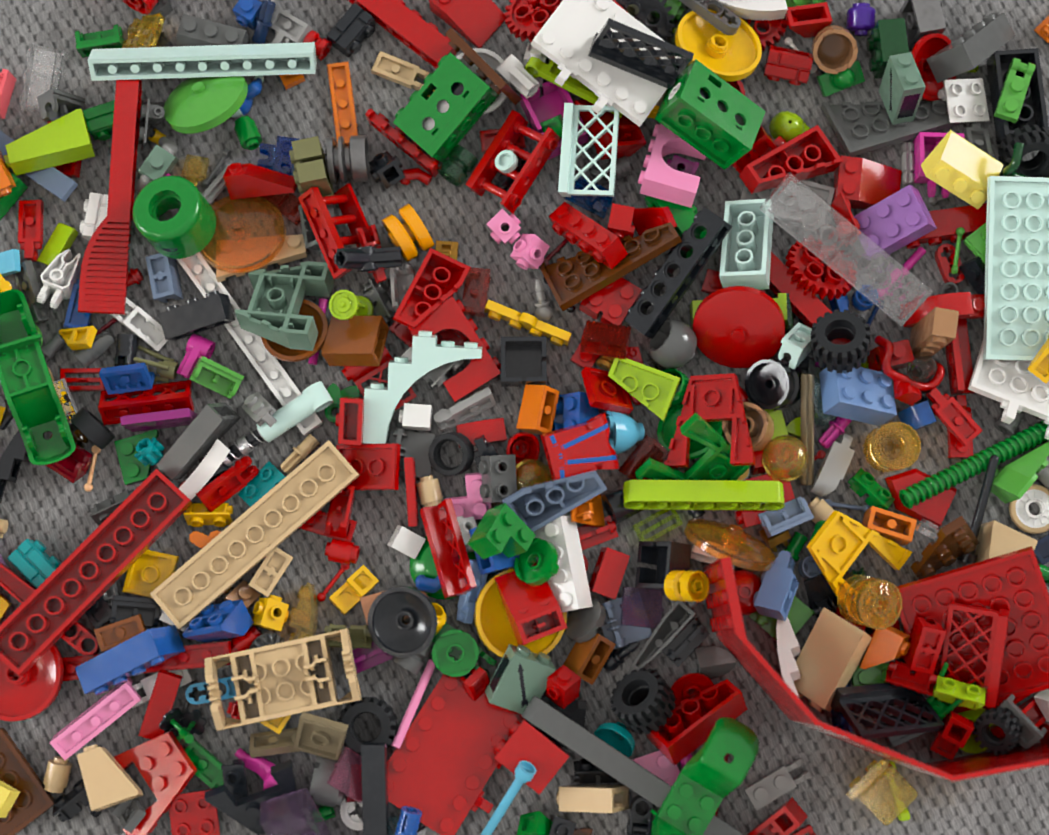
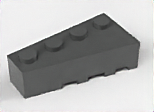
M1004 12L999 15L992 13L982 18V21L973 25L972 29L961 34V37L952 41L926 60L937 83L974 69L1011 40L1015 34Z

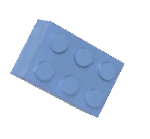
M827 367L819 372L824 414L876 426L883 425L897 415L893 381L883 372L863 367L858 369L854 367L852 372L848 373L846 370H843L842 373H837V370L829 372Z

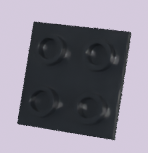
M847 570L842 578L852 587L849 571ZM823 573L804 581L809 606L814 613L812 616L819 617L824 607L831 612H837L836 606L840 610L843 609Z

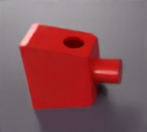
M909 340L893 342L894 352L890 361L892 369L906 368L910 366L909 363H914L915 360ZM878 346L870 351L866 361L868 369L883 372L881 368L883 347ZM876 356L879 357V364L877 363Z

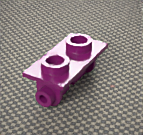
M374 641L372 642L371 649L357 648L352 650L357 674L391 660L393 657L382 651Z

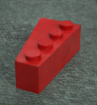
M816 125L746 165L739 177L749 192L753 194L834 172L843 160L820 127Z
M726 679L701 691L700 696L694 699L686 698L680 701L681 705L671 711L673 715L666 720L667 723L665 725L662 724L659 730H651L650 734L645 735L670 762L676 765L706 742L719 718L736 719L748 709L742 692Z

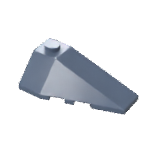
M596 470L522 488L502 501L534 532L606 491L607 487Z

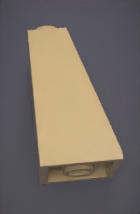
M995 520L981 524L978 535L980 544L976 548V555H978L976 563L1031 546L1034 550L1038 541Z
M824 607L796 660L801 679L793 681L799 698L801 699L804 695L811 700L809 705L821 712L824 708L830 712L832 709L830 705L836 689L846 687L864 658L872 637Z

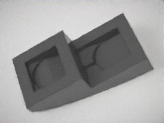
M136 798L109 807L111 814L119 818L123 829L130 833L147 814Z

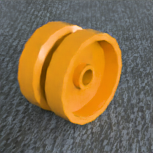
M406 204L399 209V217L403 224L392 214L382 219V223L393 245L401 247L402 256L409 262L417 257V249L413 242L422 251H427L433 247L434 242L418 214L410 204Z

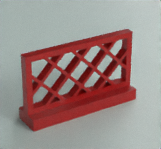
M950 602L941 669L944 663L947 662V658L955 653L963 664L954 670L949 664L947 668L949 673L944 677L949 678L953 676L956 681L963 682L957 675V672L967 667L974 677L965 683L971 684L977 680L983 688H986V707L996 708L1010 610L1000 608V611ZM954 610L964 611L969 619L959 625L953 617ZM982 615L993 617L992 625L986 629H983L976 620ZM971 622L980 631V633L972 638L962 629ZM990 630H991V637L987 634V632H989ZM957 631L966 640V642L958 647L950 640V636ZM984 636L990 644L987 649L981 652L973 641ZM970 645L977 655L967 661L959 650ZM980 658L986 665V670L977 674L970 664Z

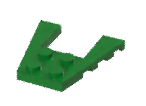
M694 413L680 427L681 433L710 447V449L685 473L649 458L635 474L639 480H642L643 477L652 480H737L750 468V465H731V444L697 413Z

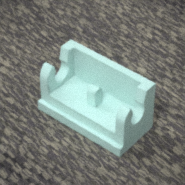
M798 322L782 338L780 342L782 346L778 358L781 360L784 357V353H789L791 355L789 368L794 370L811 352L812 328Z

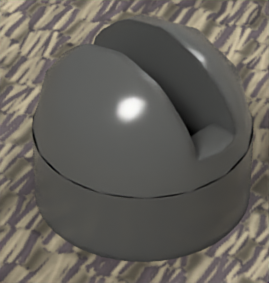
M953 282L943 283L938 290L939 295L944 294L943 291L951 288L952 291L947 293L959 292L958 286Z

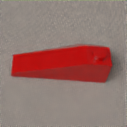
M430 248L399 305L393 320L412 329L417 327L462 286L471 267Z

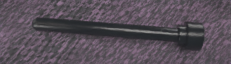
M992 455L989 459L970 527L976 538L979 535L998 467L999 457L997 455ZM977 550L969 554H962L957 559L971 564L976 563Z

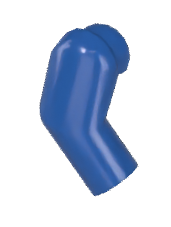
M419 575L415 579L416 587L420 591L435 593L441 589L438 576L432 579L425 577V575Z

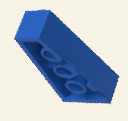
M175 625L152 628L75 667L84 694L95 692V695H99L110 690L109 686L122 684L128 681V677L144 673L146 669L165 662V660L184 652L185 648Z

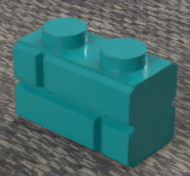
M26 539L7 559L37 589L62 563L55 556L52 555L50 557L45 552L47 548L42 542L37 539L35 541Z

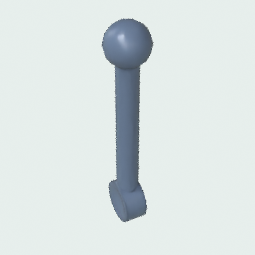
M830 499L825 500L831 507L861 510L864 513L871 507L870 505L857 506L835 503Z

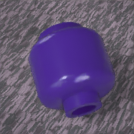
M870 3L852 4V8L847 10V29L854 32V36H866L868 31L874 29L875 9L870 6Z

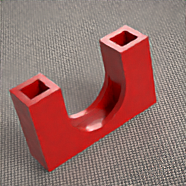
M452 296L414 329L408 327L412 335L418 334V331L421 330L432 331V335H438L445 331H456L463 334L469 342H476L478 347H483L481 359H471L469 365L464 370L443 382V385L456 403L501 375L499 370L501 369V364L496 356L491 358L487 350L490 347L484 337L479 339L475 331L478 328L472 318L467 320L463 312L466 309L460 299L455 301Z

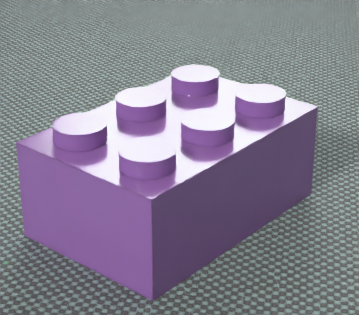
M911 185L904 187L853 216L860 224V234L858 237L868 258L875 261L888 256L937 229L919 190Z

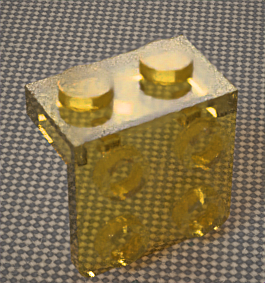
M886 759L879 762L873 760L865 768L867 773L862 778L856 777L848 785L851 789L846 795L852 801L859 798L882 824L889 825L918 797V792Z

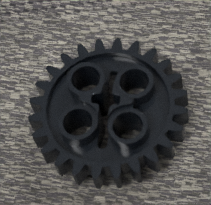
M616 0L625 10L631 4L637 5L639 12L632 16L638 21L643 19L644 25L657 27L658 31L650 30L665 42L670 43L666 37H673V32L669 31V28H674L675 24L669 22V20L674 19L675 15L668 14L672 6H664L667 0ZM651 11L658 12L660 15L659 20L656 22L649 21L647 18L648 13Z

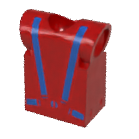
M605 412L594 416L582 424L540 434L553 480L594 470L620 469L616 451L609 444L610 428Z

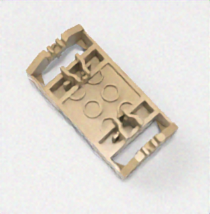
M347 628L204 658L205 680L209 684V687H207L210 696L209 702H212L210 709L217 731L302 713V711L319 710L362 700L350 633ZM328 640L342 643L343 652L341 654L346 679L349 681L351 691L340 700L338 699ZM231 662L233 673L231 681H234L236 691L234 699L238 702L241 720L226 717L222 706V690L219 689L218 669Z

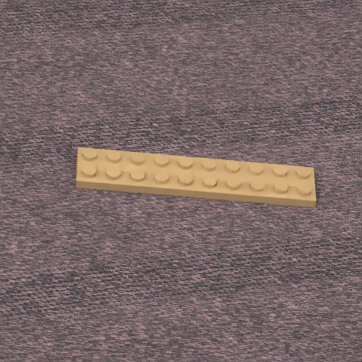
M328 440L150 593L151 597L179 630L183 629L202 610L213 603L360 475Z

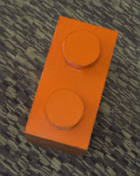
M525 385L516 428L531 434L551 432L560 391L546 385Z
M871 506L864 513L862 525L876 531L879 535L894 541L900 546H905L912 542L917 520Z

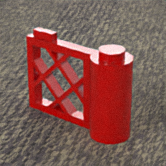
M384 347L380 366H344L345 368L341 371L348 382L350 380L354 381L364 397V388L361 384L367 380L388 383L387 380L382 379L383 370L388 368V364L393 358L386 347ZM380 373L379 379L373 378L375 375ZM411 387L408 389L410 396L400 400L395 410L417 397Z

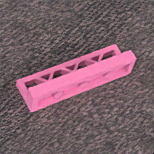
M130 677L127 678L128 681L114 687L53 736L50 744L64 760H67L142 699L131 686L133 681Z

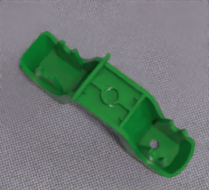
M11 289L0 293V382L8 406L23 439L29 461L34 465L52 464L71 455L76 448V444L41 349L42 342L40 339L42 336L38 334L25 295L17 289ZM45 432L52 433L50 439H44L43 435Z
M722 717L717 720L703 747L682 768L659 811L651 810V813L655 815L651 835L704 834L723 798L742 784L757 757L760 741L753 730L733 718ZM727 753L733 755V760L730 763L724 761V756Z

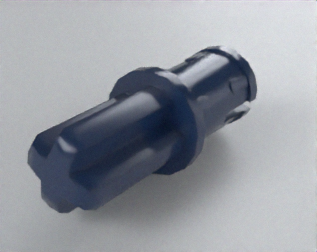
M263 0L259 17L255 19L257 24L252 37V41L255 43L265 44L269 27L273 24L271 19L276 4L271 0Z

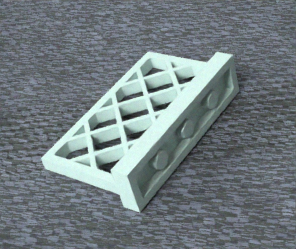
M564 103L558 193L562 197H571V195L614 197L620 112L613 106H604L599 114L596 115L591 109L593 105ZM580 112H590L594 116L585 126L579 121ZM605 112H614V120L606 126L600 120V117ZM595 121H598L604 129L594 137L588 128ZM586 131L592 140L582 148L578 143V137ZM608 131L612 136V142L604 148L598 139ZM596 142L603 151L592 159L586 150ZM584 153L591 162L580 170L576 165V160ZM607 154L611 159V164L603 171L596 162ZM595 165L601 173L591 182L584 173ZM581 176L589 182L583 190H574L575 181ZM605 176L609 180V190H599L595 184Z

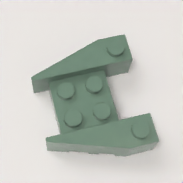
M307 261L301 262V266L289 267V265H283L277 270L266 271V269L249 271L248 276L254 289L247 310L235 309L234 311L241 329L290 349L313 351L318 336L314 317L298 314L305 295L330 297L335 279H333L327 263Z

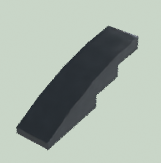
M19 430L0 459V503L7 481L16 483L21 462L31 463Z

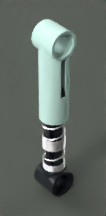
M322 381L310 385L300 396L278 409L272 415L277 420L274 425L269 427L266 422L262 426L256 424L255 431H250L249 435H243L236 440L234 445L228 448L230 452L210 478V481L215 480L227 471L235 459H241V455H247L254 448L256 449L258 444L265 443L266 441L268 443L313 413L320 412L333 403V399ZM206 455L199 459V463L202 462Z

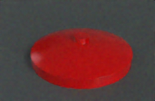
M731 286L711 293L700 303L694 315L693 331L697 337L698 348L713 362L730 368H749L760 360L770 359L782 345L780 342L785 335V319L779 305L766 293L751 287Z
M56 644L24 676H18L0 660V720L22 721L41 714L54 702L60 692L64 678L63 659Z

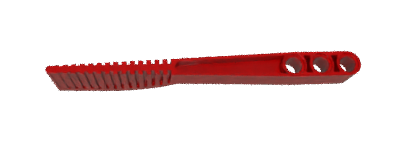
M141 79L116 80L107 217L93 233L84 253L80 272L79 313L125 315L142 100Z
M0 562V586L22 604L36 588ZM79 621L74 624L77 632L73 637L67 636L66 633L61 637L82 655L91 656L100 651L96 635ZM87 639H92L95 642V647L91 652H87L84 649V642Z

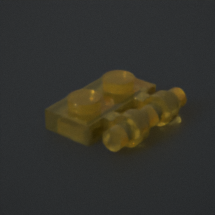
M161 13L142 16L141 20L134 19L133 23L128 27L127 33L129 35L127 40H124L122 48L156 47L165 18Z

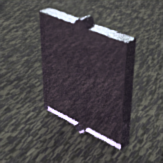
M624 586L622 604H620V608H622L621 625L655 629L661 621V612L664 611L662 608V591Z

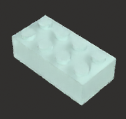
M770 199L725 201L724 221L730 224L732 228L722 241L719 277L723 288L746 286L758 290L769 289L774 215Z

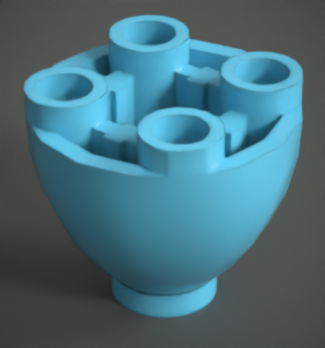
M604 411L610 428L609 444L616 451V454L629 450L637 441L644 439L645 429L642 423H637L634 419L623 413Z

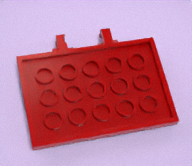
M446 674L442 675L409 727L400 749H395L388 760L387 788L388 801L399 809L403 806L417 808L422 811V817L420 818L422 824L439 835H455L470 809L476 812L479 807L489 814L494 807L493 804L482 798L485 793L482 790L495 768L499 770L502 765L494 758L497 753L494 749L502 738L505 741L512 734L509 729L518 719L521 722L524 717L520 713L489 703L485 692L474 701L468 696L466 688L462 684L460 679L462 676L450 677Z

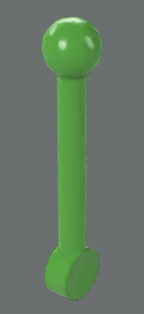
M962 227L956 229L957 242L951 274H957L961 239L965 233Z

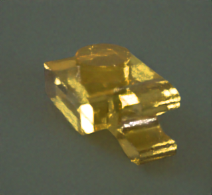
M187 154L182 170L183 178L191 181L197 187L198 180L203 181L206 179L209 159Z

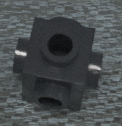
M386 151L377 154L369 162L372 168L370 171L372 178L376 183L380 181L386 189L405 178L400 169L403 166L396 155L392 157Z

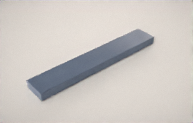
M0 131V150L4 157V155H7L5 145L15 140ZM54 167L24 174L63 202L68 199L78 186L75 181Z

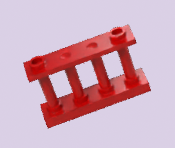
M514 110L507 117L465 184L481 197L487 190L502 198L500 204L512 214L520 206L522 199L561 139L552 128L548 127L545 133L541 134L527 127L528 122ZM521 134L538 142L532 153L515 146ZM503 150H511L517 157L526 161L520 172L514 170L511 173L504 174L514 180L508 191L491 183L496 173L500 172L495 166V158Z
M350 183L344 185L334 195L322 197L318 187H311L298 199L333 279H339L352 269H339L334 264V255L337 249L356 244L357 248L361 247L356 232L357 228L363 229L367 243L373 242L369 232V225ZM339 204L343 215L331 217L326 205ZM347 224L352 235L340 237L335 225Z

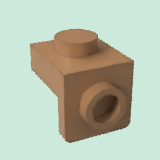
M243 580L225 597L224 601L242 599L248 610L259 600L261 594Z

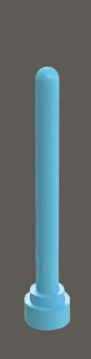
M525 760L519 762L515 769L513 783L480 835H492L523 783L531 781L534 777L536 768L533 764Z

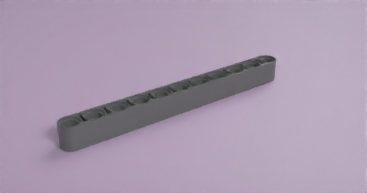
M535 695L521 715L658 808L661 807L672 788L671 785ZM714 815L703 835L744 834Z

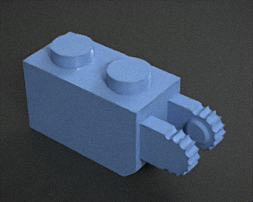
M787 550L779 552L774 564L769 563L767 570L762 573L759 592L757 591L753 598L754 607L759 615L783 621L787 619L799 585L793 573L796 563L791 553Z

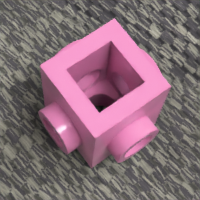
M503 208L486 224L492 231L490 236L498 244L503 242L506 245L509 242L512 245L521 236L519 234L521 231L519 226L521 221L512 213L508 215ZM503 226L509 227V230L506 232L501 229Z
M522 234L514 244L510 257L517 261L516 265L524 270H528V268L538 269L543 263L550 246L535 234Z

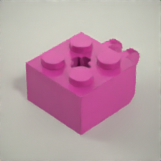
M919 132L913 140L914 183L927 184L929 198H934L936 194V183L925 176L921 164L947 133ZM956 133L964 138V133ZM941 187L942 198H948L950 192Z

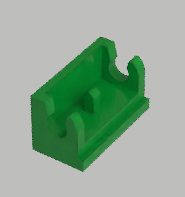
M118 24L114 25V29L86 34L75 31L76 50L82 58L89 57L92 49L125 48L123 30Z

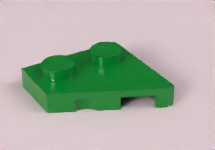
M157 429L114 441L125 485L128 486L144 481L150 475L151 465L144 466L134 455L138 453L136 445L144 438H149L150 440L153 437L158 438L159 432Z

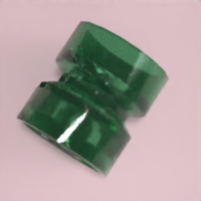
M455 145L448 155L449 160H444L437 171L445 180L454 186L461 187L468 177L467 172H472L478 163V159L466 148Z

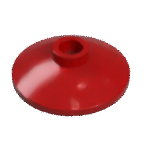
M690 673L680 677L671 687L676 697V701H674L675 707L681 705L680 701L686 698L694 699L700 696L701 691L714 685L712 680L700 673Z

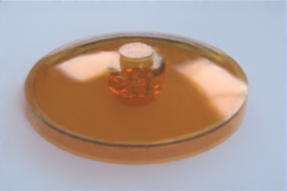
M227 196L211 205L216 215V229L211 241L200 251V254L208 264L224 272L245 273L265 266L280 252L285 241L286 228L281 212L271 201L263 197L231 200L230 196Z
M695 518L690 519L685 527V536L695 546L718 559L730 557L732 565L754 571H768L772 568L776 559L775 554L769 547L756 537L743 531L737 525Z

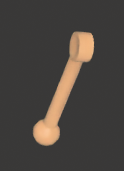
M96 445L91 448L93 457L88 480L84 485V490L87 492L93 489L92 479L97 455L101 452V449Z

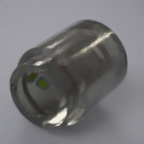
M921 356L911 361L907 366L908 377L916 382H922L934 376L937 371V364L930 356Z

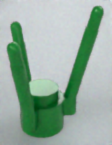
M948 662L944 663L939 676H945L949 666ZM933 695L927 698V701L941 720L964 701L956 698L955 702L951 704L938 701Z

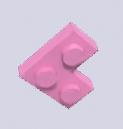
M479 472L465 474L467 496L449 498L452 500L456 517L464 516V518L474 517L475 520L482 519L487 510L492 508V503L483 502L480 495L481 474Z

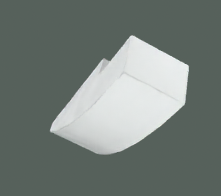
M717 0L742 19H784L788 10L786 0Z

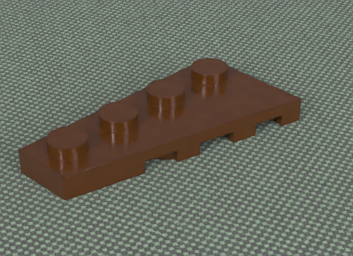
M450 28L445 33L451 40L448 44L457 53L461 50L464 53L462 58L471 67L475 64L478 67L476 72L484 80L489 78L492 81L490 84L492 89L498 95L503 92L516 106L521 98Z

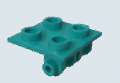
M268 461L259 471L258 475L238 495L251 507L286 476Z

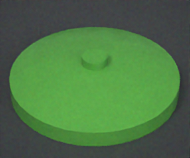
M243 76L187 78L168 96L164 105V117L170 127L179 133L193 134L212 129L225 122L238 111L246 99L248 84Z

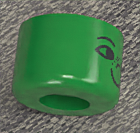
M164 176L151 181L139 192L133 205L132 215L136 228L160 254L166 257L182 259L193 256L208 245L215 233L216 215L214 209L191 181L183 177ZM179 209L173 218L159 221V216L168 210Z

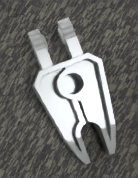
M67 249L58 254L40 275L43 287L37 296L38 303L44 304L50 294H53L50 307L56 309L63 299H70L74 283H76L77 279L80 280L83 260L80 253L72 260L71 250Z

